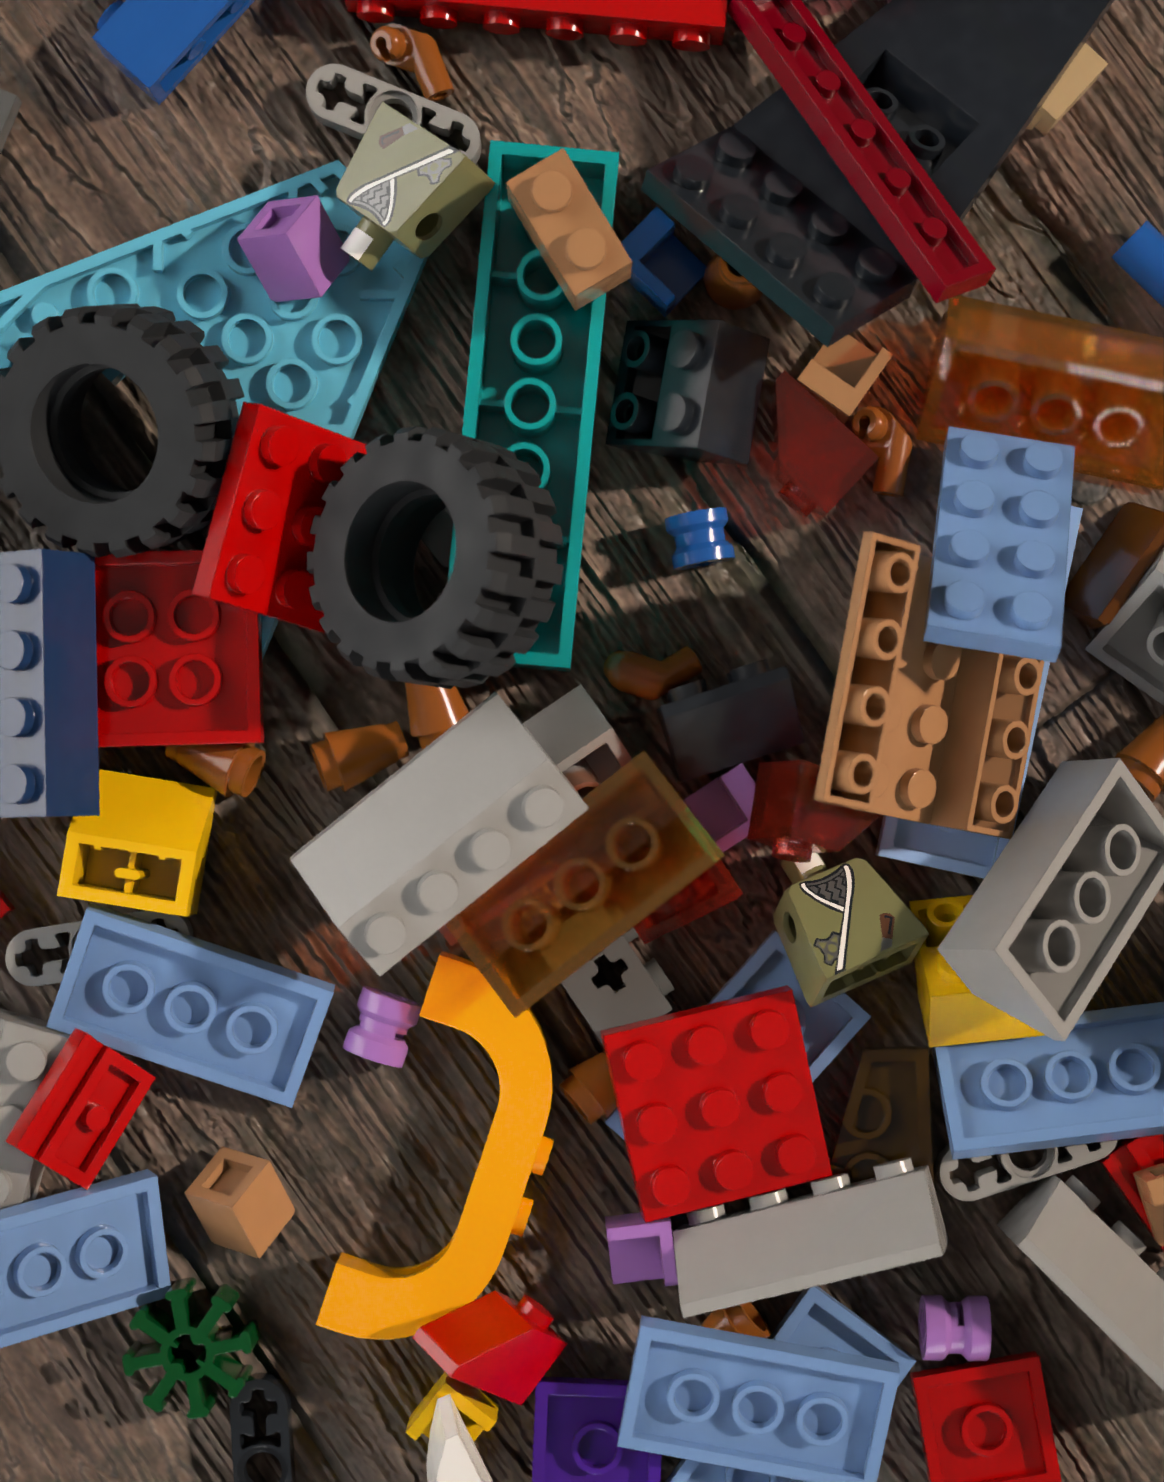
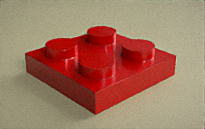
M1036 1351L991 1358L988 1361H974L910 1373L929 1482H1062L1041 1361Z

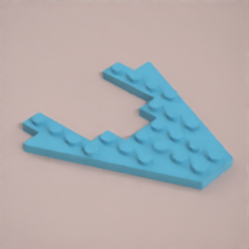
M336 160L0 291V368L12 367L13 363L7 359V352L19 338L33 337L31 335L32 327L47 317L62 316L65 310L82 306L138 303L140 307L157 306L172 311L175 321L189 320L202 329L205 333V338L200 344L203 347L214 345L220 347L229 360L228 365L222 368L227 379L238 378L245 395L243 398L236 399L239 416L243 402L258 403L354 439L428 257L421 259L393 241L373 271H370L349 256V263L321 298L274 302L269 298L237 238L268 201L317 195L344 244L361 220V217L336 197V188L346 170V167L339 160ZM113 368L105 369L102 372L115 386L126 376ZM261 615L262 660L279 621Z

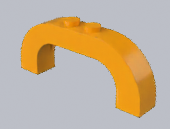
M444 951L439 954L419 1016L461 1030L476 1039L486 1049L494 1062L499 1077V1103L458 1226L451 1240L439 1253L427 1261L408 1267L384 1266L344 1252L341 1253L336 1262L316 1325L357 1338L391 1340L410 1337L421 1326L474 1301L490 1282L498 1268L510 1234L519 1237L523 1236L534 1202L532 1199L523 1197L530 1173L543 1175L554 1139L543 1136L550 1112L553 1090L551 1054L546 1036L532 1008L515 988L495 972L478 963Z

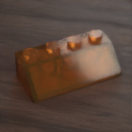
M960 295L947 299L931 357L916 430V440L944 445L948 427L951 426L1075 446L1073 472L1163 491L1164 338Z
M642 751L582 798L589 808L587 811L445 924L514 1018L523 1014L726 856L689 803L655 759L645 751Z

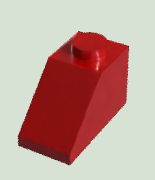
M493 1291L421 1326L412 1337L451 1378L522 1406L568 1344L550 1327L555 1318L539 1302L528 1295H523L520 1301H517L497 1291Z

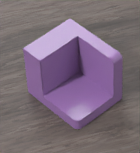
M317 195L268 201L237 238L269 298L274 302L321 298L350 260L349 255L341 249L343 242Z
M742 763L735 765L680 801L677 805L678 811L710 859H714L777 817Z
M641 1212L605 1217L613 1284L664 1278L665 1287L678 1285L670 1217L647 1223L643 1220Z

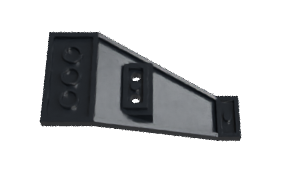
M892 0L834 46L957 216L963 221L1114 0ZM782 87L733 126L655 165L646 172L641 187L645 194L826 347L831 346L908 299L920 283L917 276Z

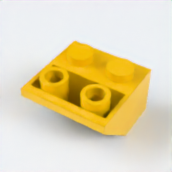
M99 769L100 816L72 817L67 831L57 896L184 917L197 914L217 790L207 786Z
M973 895L909 901V909L929 933L914 958L918 999L929 1047L1045 1036L1036 1029L973 995L937 950Z

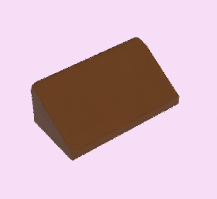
M1135 502L1124 504L1067 585L1064 610L1091 629L1109 625L1164 546V512Z

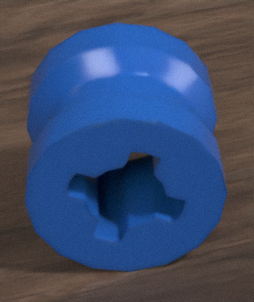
M726 507L690 511L664 519L666 532L674 537L676 551L671 557L673 570L699 568L735 559L734 547L725 539L724 526L728 522Z

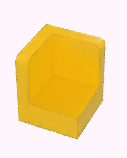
M444 1372L410 1415L405 1433L415 1441L422 1433L429 1438L437 1399L450 1394L474 1442L483 1430L489 1432L497 1422L499 1405L478 1388L451 1378Z

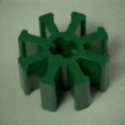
M194 1277L178 1279L166 1292L165 1298L171 1301L174 1317L156 1306V1301L144 1304L129 1323L130 1329H140L157 1342L142 1345L140 1341H135L122 1357L126 1376H132L136 1370L163 1366L167 1372L160 1382L156 1381L143 1398V1403L155 1412H161L173 1395L171 1389L176 1381H185L190 1409L187 1412L189 1419L207 1417L217 1402L218 1395L212 1393L210 1378L229 1391L228 1395L230 1398L237 1397L251 1375L253 1367L250 1364L242 1365L226 1353L243 1350L245 1354H250L260 1338L258 1322L255 1319L249 1320L247 1325L220 1330L217 1321L223 1312L228 1313L231 1311L240 1297L239 1293L227 1284H222L211 1298L213 1305L206 1316L198 1314L193 1290L197 1280ZM186 1335H190L194 1345L204 1344L205 1346L197 1360H193L190 1350L179 1349V1345Z

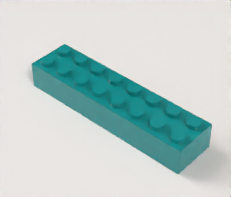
M490 140L487 176L495 182V185L485 196L462 435L496 444L514 452L517 460L528 463L539 475L541 484L538 488L548 490L557 511L556 514L551 516V521L553 524L561 526L564 547L557 549V564L563 565L561 585L554 584L550 601L556 604L547 623L539 622L535 629L539 637L526 654H513L516 663L512 667L571 672L607 292L575 311L508 201L506 182L564 148L613 229L620 152ZM454 524L452 531L448 581L453 570L456 554V535Z

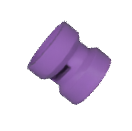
M363 986L357 1002V1007L360 1011V1024L348 1029L342 1048L365 1059L402 1068L409 1049L403 1036L407 1035L409 1028L417 1025L422 1005L391 992Z
M921 1295L918 1331L922 1360L942 1361L948 1354H962L967 1361H988L991 1352L992 1335L988 1297L983 1295H967L961 1302H948L942 1295Z

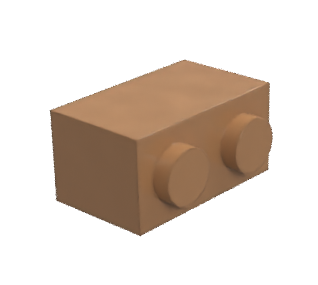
M564 148L506 182L508 201L575 311L631 278L632 261Z

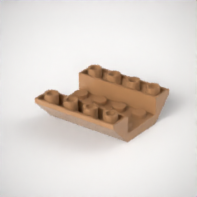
M864 531L814 800L820 803L913 822L1011 839L1018 810L1044 661L923 641L932 558L920 555V545L879 533Z

